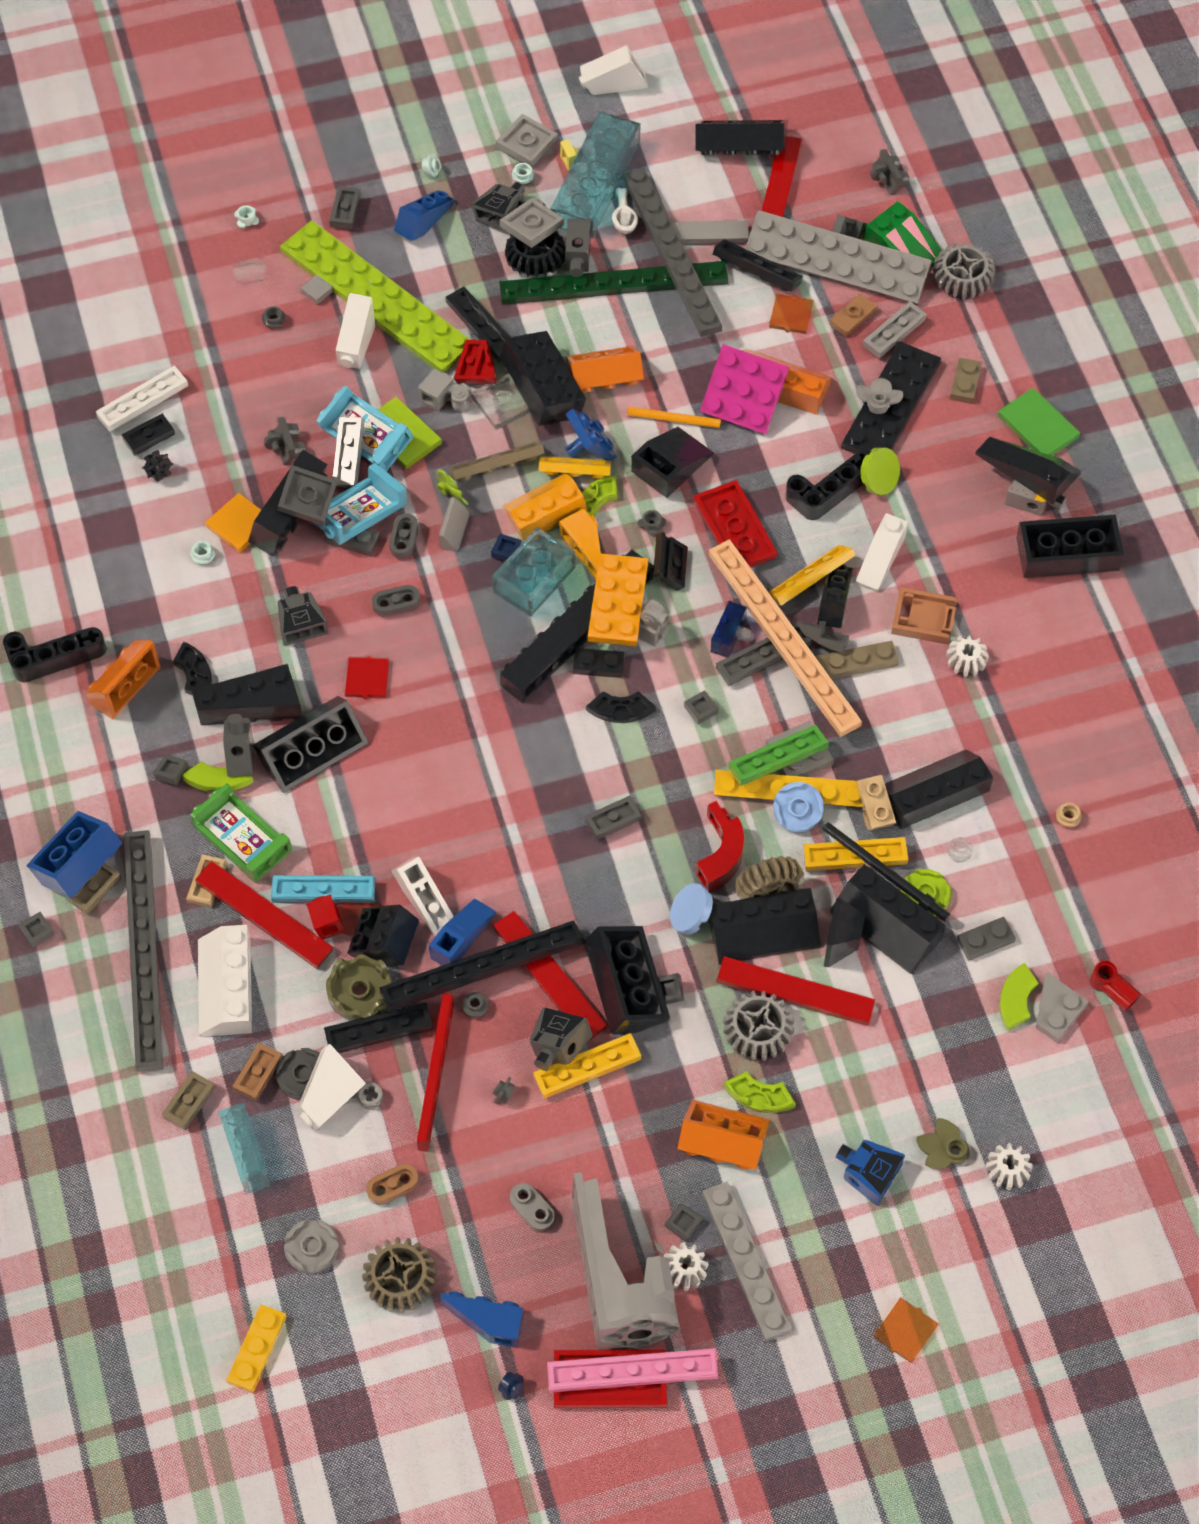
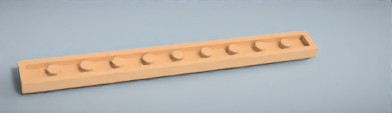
M730 539L709 550L710 558L839 737L861 727V719Z

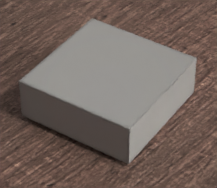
M315 275L301 287V293L317 305L333 292V286L318 275Z

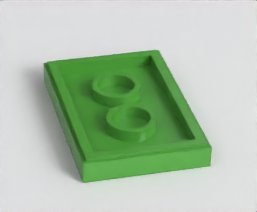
M1034 388L998 410L997 416L1032 450L1053 456L1080 436V432Z

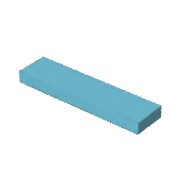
M273 875L271 901L274 903H309L317 897L331 894L335 903H374L376 878L375 876Z

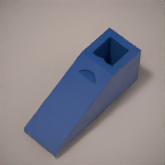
M437 190L400 207L394 231L410 241L416 240L424 236L455 204L456 200L448 196L446 192Z
M474 898L441 928L429 944L430 959L442 966L462 959L496 911Z
M450 1291L448 1294L441 1293L442 1306L489 1343L514 1348L518 1347L524 1311L517 1303L504 1301L503 1304L495 1303L490 1298L477 1296L476 1299L465 1297L464 1294L456 1291Z

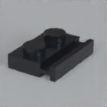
M664 532L656 535L653 576H659L662 582L676 590L684 588L688 546L673 537H666Z

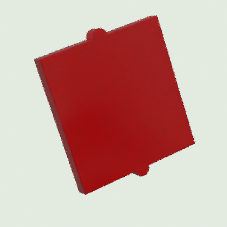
M367 656V658L349 657L345 697H363L365 700L367 698H386L389 659L371 658V656Z

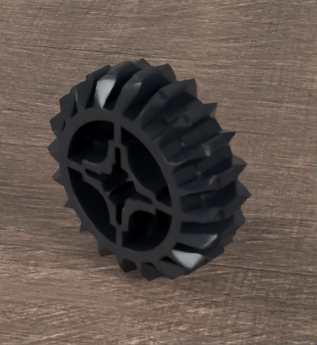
M555 231L532 248L512 234H510V238L506 242V261L513 271H518L519 275L525 273L527 277L530 275L538 277L540 274L546 276L547 272L554 273L555 269L561 268V264L564 263L566 245L563 236H560L558 231Z

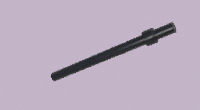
M827 822L822 829L824 832L919 902L918 905L926 911H931L944 922L948 920L951 913L937 904L934 897L928 893L925 895L831 823Z

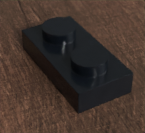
M162 413L121 435L123 441L135 456L174 436L175 431Z
M575 648L573 674L622 678L624 652Z

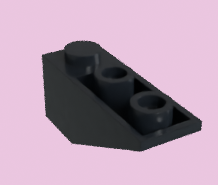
M842 564L827 574L817 625H819V621L827 622L826 626L842 628L853 572L852 567Z

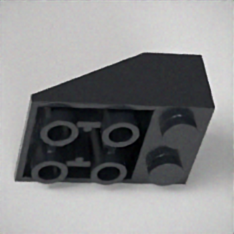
M678 426L648 440L631 455V472L667 498L700 468L714 452Z

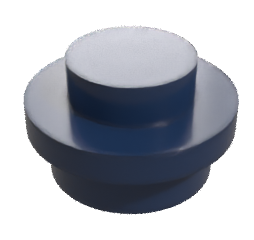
M509 1372L502 1378L498 1390L502 1393L504 1399L511 1400L517 1398L522 1393L524 1388L523 1376L519 1373L513 1374Z

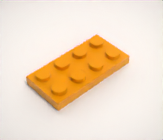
M600 553L588 642L637 647L648 558Z

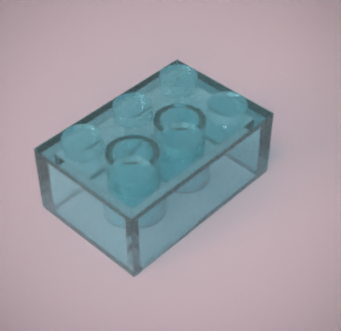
M536 528L492 575L493 592L529 616H532L576 568L575 551L541 529Z

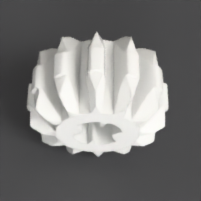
M970 635L967 636V639L959 636L957 642L952 641L946 653L949 668H955V674L963 672L964 677L968 676V673L976 676L978 670L983 671L989 658L986 644H980V638L971 640Z
M1009 1143L1005 1150L999 1145L996 1147V1153H989L988 1159L990 1161L986 1163V1170L991 1171L988 1175L989 1180L998 1179L996 1183L997 1188L1004 1183L1009 1191L1012 1189L1013 1184L1017 1188H1021L1023 1181H1029L1031 1176L1029 1172L1032 1171L1033 1165L1028 1162L1030 1159L1029 1154L1021 1155V1146L1013 1150L1012 1144Z
M685 1242L681 1243L679 1248L673 1245L669 1249L670 1253H665L663 1256L668 1258L671 1278L674 1281V1289L679 1284H682L684 1291H688L690 1285L697 1288L700 1285V1280H705L707 1276L704 1270L708 1268V1262L702 1260L705 1256L704 1252H695L696 1244L692 1245L690 1249H687ZM682 1264H686L688 1266L687 1270L681 1267Z

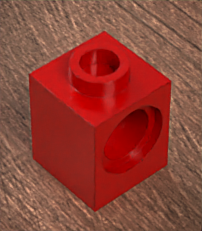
M331 894L317 897L312 902L306 903L314 930L321 939L324 940L345 932L338 906Z

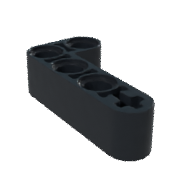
M866 449L858 451L816 485H813L802 475L790 476L786 484L785 497L787 502L808 520L821 518L864 484L861 480V466L865 456L869 455L872 451Z
M96 627L86 628L28 648L25 637L20 632H10L3 638V646L16 680L19 682H29L98 659L107 650L103 633Z

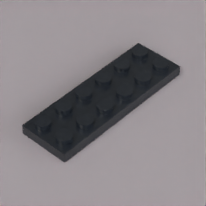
M899 341L879 378L890 381L892 390L903 391L902 400L899 403L891 404L887 412L883 414L871 412L867 402H865L842 441L841 449L853 454L860 450H872L878 447L893 450L939 368L942 358Z

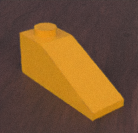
M582 508L559 521L560 536L596 580L601 553L597 530L598 523L592 514L589 515Z

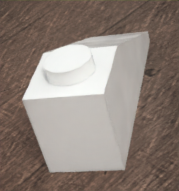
M887 513L885 514L876 531L855 584L878 593L906 538L908 521Z
M414 857L391 870L413 907L433 935L436 936L441 928L454 916L420 857Z

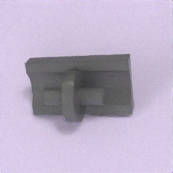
M881 149L879 158L872 164L873 169L870 172V177L874 181L881 180L888 193L895 194L898 187L906 186L910 176L907 171H899L900 160L897 155L890 156L886 149Z
M278 417V426L268 431V436L265 437L263 443L267 449L280 453L283 465H290L292 458H297L301 451L305 450V446L302 441H292V439H298V424L287 423L285 417Z

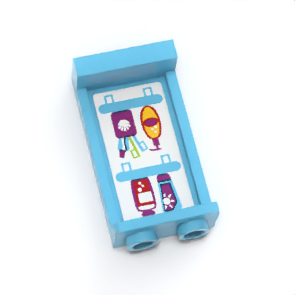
M343 386L341 390L335 393L331 403L320 412L316 421L324 432L337 440L339 418L362 417L365 420L361 457L371 464H378L386 472L414 437L407 426L401 422L399 424L353 394L347 386Z
M374 463L368 467V478L332 498L323 526L311 523L323 530L328 538L341 545L406 506V488L378 464Z

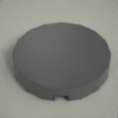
M301 1048V1050H292L286 1053L280 1059L276 1068V1080L280 1090L287 1097L301 1100L319 1057V1052L309 1048Z

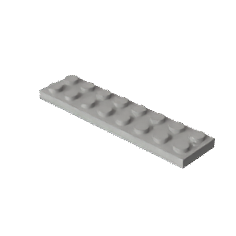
M760 210L757 211L745 248L781 266L904 302L910 301L914 305H918L932 263L930 259Z

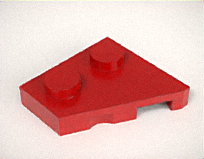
M487 340L465 341L454 375V380L457 384H497L491 348Z

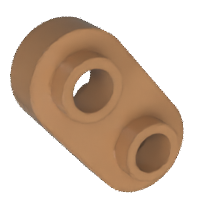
M400 1164L371 1178L366 1186L369 1200L376 1205H384L412 1192L419 1182L418 1172L412 1165ZM404 1177H408L410 1179V1181L406 1184L400 1182L401 1179ZM379 1189H384L385 1193L383 1195H377L376 1191Z

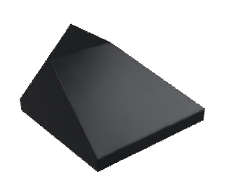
M836 898L824 967H830L857 951L860 945L865 915L839 898Z

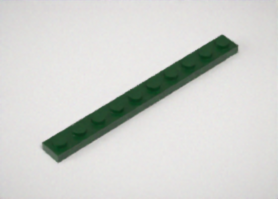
M725 261L692 264L703 286L728 284ZM666 266L583 273L580 277L561 275L499 281L502 305L676 289Z

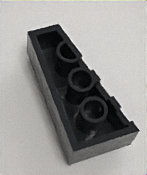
M288 664L191 690L201 725L224 724V721L231 714H240L242 718L250 719V723L257 722L260 719L282 721V718H294L296 720L303 716Z

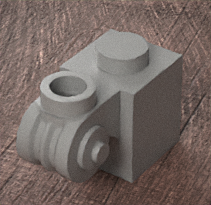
M433 369L418 386L419 401L437 412L447 401L452 402V408L455 411H464L469 406V395L472 392L470 387L464 383L459 385L453 382V379L447 373H441Z
M649 600L647 606L644 604L642 606L638 639L655 647L660 639L663 640L668 633L667 621L669 614L665 612V608L659 602Z

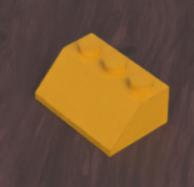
M566 473L502 505L523 543L559 526V521L584 508L587 511L584 496L573 478Z

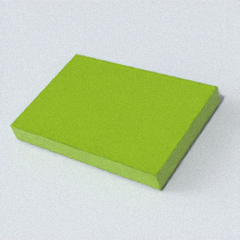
M394 397L378 409L399 424L401 422L407 426L414 435L413 439L396 459L406 470L442 444V439L397 397Z

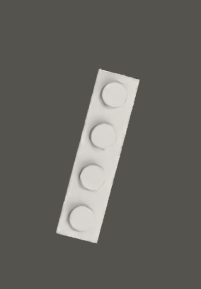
M174 365L97 410L96 415L107 430L111 432L188 387V382Z

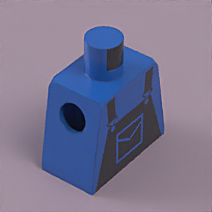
M863 1140L857 1151L842 1144L835 1158L848 1165L844 1173L845 1181L878 1206L901 1169L905 1155L869 1140Z

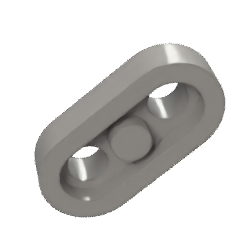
M526 1183L518 1184L512 1188L510 1204L526 1224L535 1232L543 1233L550 1230L555 1221L554 1211L531 1185ZM521 1193H526L528 1195V1197L524 1200L520 1199L518 1196ZM544 1213L546 1216L544 1219H538L536 1215Z

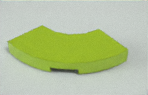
M616 476L598 479L590 483L589 487L582 492L587 507L586 512L589 515L592 514L596 517V513L601 506L607 502L617 500Z
M203 761L182 774V778L187 784L206 792L223 787L226 783L231 786L232 791H236L254 782L251 775L228 777L226 767L209 766Z
M1025 963L1018 966L1008 976L1001 991L999 1010L1001 1020L1007 1031L1029 1021L1031 1017L1027 1008V999L1030 993L1038 987L1039 983Z
M747 1071L723 1082V1087L735 1101L754 1111L778 1113L788 1111L796 1106L783 1082L764 1084L753 1079Z

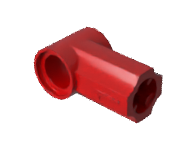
M1104 960L1098 962L1090 975V985L1093 989L1104 992L1124 1012L1141 996V993L1118 973L1114 963ZM1098 973H1105L1109 979H1102Z

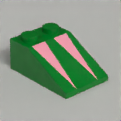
M899 201L895 202L866 225L864 241L930 259L932 261L930 268L934 266L935 259L941 252V248L916 215Z

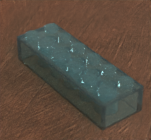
M598 112L550 210L564 218V226L559 229L567 231L568 219H589L591 238L593 239L616 192L615 190L623 178V173L626 172L640 143L641 123Z

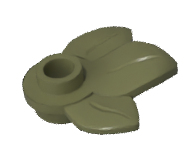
M938 1118L936 1121V1133L923 1134L916 1138L920 1150L928 1155L925 1165L932 1169H945L951 1163L960 1164L968 1158V1144L960 1138L958 1127L948 1120ZM951 1149H958L960 1151V1154H952Z

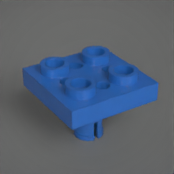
M573 408L566 413L567 418L578 435L575 441L565 447L567 453L572 458H577L584 450L604 460L613 461L617 457L613 451L614 444L604 435V427L597 419L593 420L585 412L580 413Z

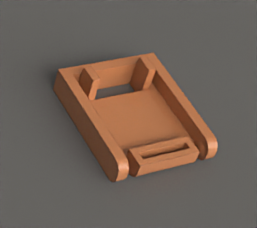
M900 587L891 634L948 644L952 632L957 598ZM902 605L911 606L909 617L900 616Z

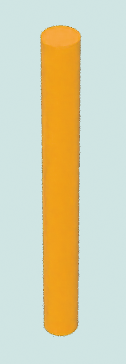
M628 407L627 416L718 429L721 426V419L637 407Z

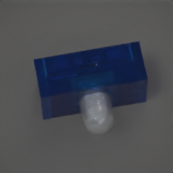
M728 601L711 639V653L727 658L730 656L737 640L744 643L753 641L754 632L743 627L747 616L746 606Z

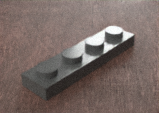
M801 621L792 625L807 646L813 644V640L801 631ZM767 637L717 662L716 669L726 684L731 686L782 660L783 657Z

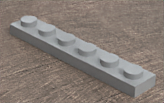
M728 1181L703 1190L702 1196L764 1341L768 1342L791 1333V1327Z

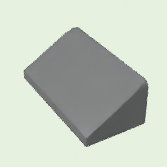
M456 497L450 498L439 533L441 549L454 552L459 550L469 518L468 510Z

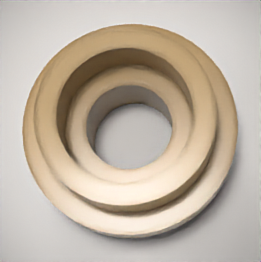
M1073 803L1061 805L1056 812L1058 823L1067 828L1077 826L1082 818L1079 807ZM1069 814L1073 818H1067L1064 815Z

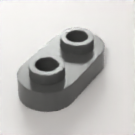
M404 513L397 516L394 520L389 547L391 554L396 558H407L413 553L418 533V521L414 515Z
M412 585L379 591L372 598L373 611L379 616H390L411 611L420 604L419 590Z

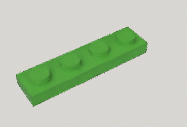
M814 725L730 761L728 769L740 786L828 749L829 742L819 728Z

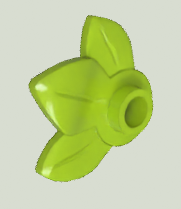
M436 470L438 476L437 488L444 495L449 494L456 497L461 504L468 506L469 503L462 497V492L457 490V483L445 471Z

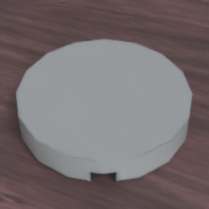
M322 1220L300 1221L290 1229L284 1241L287 1261L292 1268L305 1274L321 1273L331 1267L339 1251L337 1234L330 1225Z

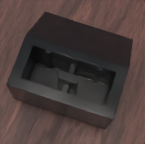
M400 904L363 908L347 954L353 957L363 954L374 960H382L386 967L404 965L419 919Z

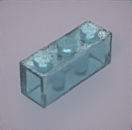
M244 1102L218 1111L245 1194L271 1186Z

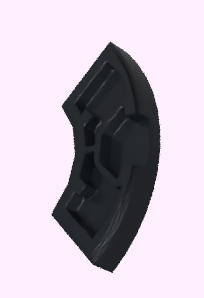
M183 642L173 660V664L185 674L187 681L184 690L185 693L192 695L191 690L212 684V674L203 654L194 646Z
M603 691L586 705V711L604 721L629 723L651 715L656 711V706L639 691L626 697L611 696Z

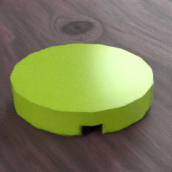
M884 447L873 448L870 450L872 452L863 459L861 480L862 483H865L867 487L865 489L869 493L886 495L898 483L900 463L893 450Z
M918 869L904 878L925 895L927 893L936 899L935 902L945 910L947 909L951 900V887L939 872L931 869ZM900 889V891H901L902 893H904L906 896H908V897H909L910 899H912L914 902H916L917 904H919V902H917L915 899H913L911 896H909L907 893H905L903 890ZM928 911L930 914L936 917L935 914H933L931 911Z

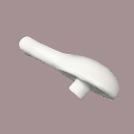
M617 188L615 191L619 207L612 214V222L616 230L626 235L635 230L638 217L635 211L627 204L628 189Z

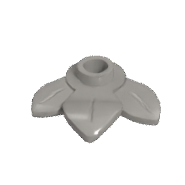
M884 378L875 379L872 381L871 386L858 385L856 389L858 398L867 402L869 410L875 414L887 412L891 404L899 403L903 398V391L892 390L890 381Z

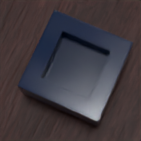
M500 533L491 551V557L514 564L521 550L522 540Z

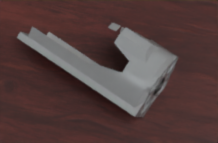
M582 1172L573 1173L571 1196L597 1350L610 1348L641 1349L678 1332L680 1325L668 1258L662 1256L647 1257L644 1283L628 1285L609 1250L597 1178L583 1182ZM654 1242L657 1250L665 1253L662 1244Z

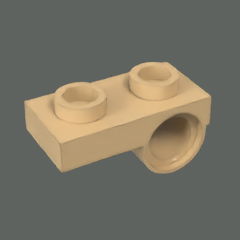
M878 775L858 780L856 784L863 804V818L867 829L872 831L895 825L896 820L883 776Z

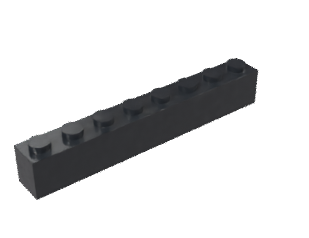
M631 549L626 555H621L643 558L633 549ZM648 562L645 586L653 579L654 565ZM595 584L588 586L583 596L577 601L571 602L566 612L561 616L555 617L548 629L538 633L531 645L521 649L517 658L511 663L504 665L501 669L500 686L521 703L575 653V648H581L588 641Z

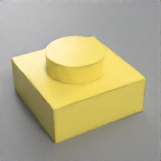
M568 139L561 141L560 157L568 172L577 170V160H579L577 148L572 147Z

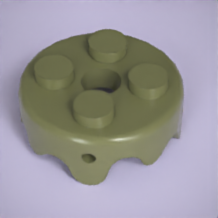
M363 954L351 960L338 959L326 980L327 997L333 1010L348 1020H356L382 1013L387 1007L380 994L379 987L392 983L385 963L382 960H374ZM358 985H363L367 988L363 995H356L352 991Z

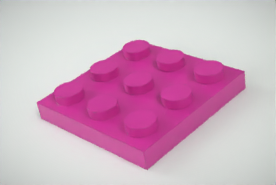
M722 344L700 412L767 434L790 367Z

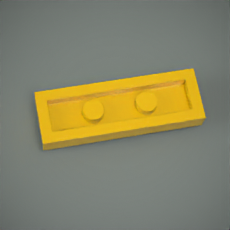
M541 456L539 461V471H544L546 475H558V472L568 473L572 477H580L582 474H589L593 478L601 479L610 476L612 461Z
M260 1304L227 1377V1384L251 1393L254 1392L287 1318L286 1313Z

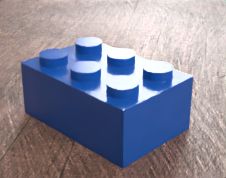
M77 811L26 866L42 886L71 899L98 872L99 868L115 854L116 850L123 843L108 823Z

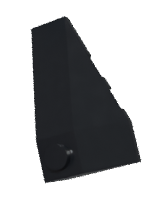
M990 436L975 452L977 456L1051 504H1054L1081 474L1079 469L1061 458Z

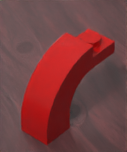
M717 800L708 804L707 818L719 835L722 842L721 846L712 855L696 862V875L702 885L708 889V893L719 889L733 878L740 867L744 847V831L740 819L737 816L730 820L727 810L724 807L721 808Z

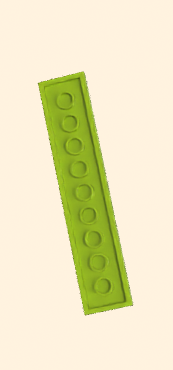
M313 220L280 245L281 253L311 276L318 275L333 286V292L345 302L348 301L350 293L372 297L375 324L433 369L446 373L459 362L465 341L470 340L467 336Z

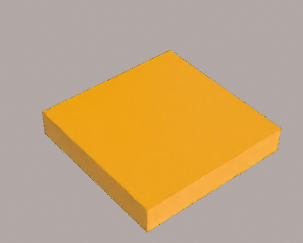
M238 493L205 522V525L238 553H241L251 544L248 542L253 522L261 509Z

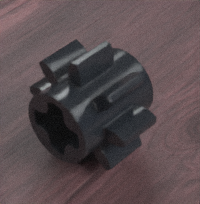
M159 450L152 452V455L149 454L144 457L146 463L142 469L148 475L147 478L156 477L158 482L172 474L169 469L173 463L168 458L167 453L160 455Z

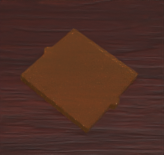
M776 294L769 328L785 330L786 333L791 331L806 334L814 300L800 298L797 295Z
M900 1297L873 1337L890 1348L889 1351L891 1353L895 1352L912 1363L939 1324L925 1315L921 1308H915Z

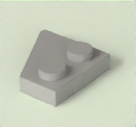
M1047 972L1043 980L1036 1028L1058 1043L1087 1007L1089 1001Z

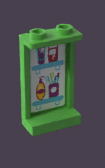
M228 783L214 790L211 797L203 804H198L190 814L193 827L254 883L292 851L290 838L284 833L279 835L232 792V788Z

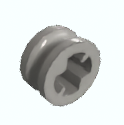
M367 1083L359 1090L360 1104L367 1110L377 1109L383 1102V1093L377 1084ZM373 1091L377 1098H372L373 1101H367L365 1094L369 1095V1092Z

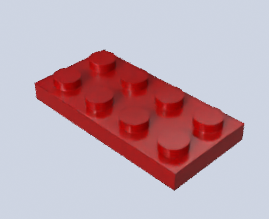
M737 479L693 495V502L717 545L730 539L750 568L777 558L778 553Z
M666 1349L554 1350V1361L665 1353ZM667 1383L554 1392V1408H667Z

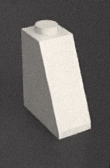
M627 45L580 66L582 75L579 77L580 83L592 95L638 90L648 87L645 71Z
M353 293L349 294L336 347L338 365L346 368L360 369L376 326L372 297Z
M331 1044L321 1050L297 1107V1111L300 1113L298 1116L300 1121L308 1128L312 1126L314 1130L327 1121L366 1084Z

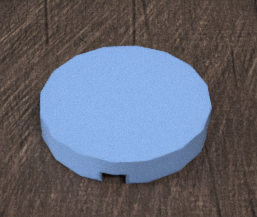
M792 782L782 787L776 794L773 809L778 823L785 829L793 832H806L815 827L821 820L824 805L819 791L812 785L804 782Z
M692 883L679 891L670 909L671 925L676 931L690 935L700 929L698 926L702 922L706 923L710 916L713 902L712 895L708 893L706 887Z

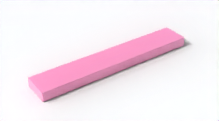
M715 1348L547 1362L549 1393L718 1379Z

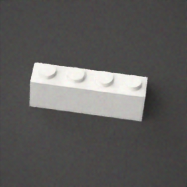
M247 925L221 926L198 939L199 1037L252 1033L251 940Z

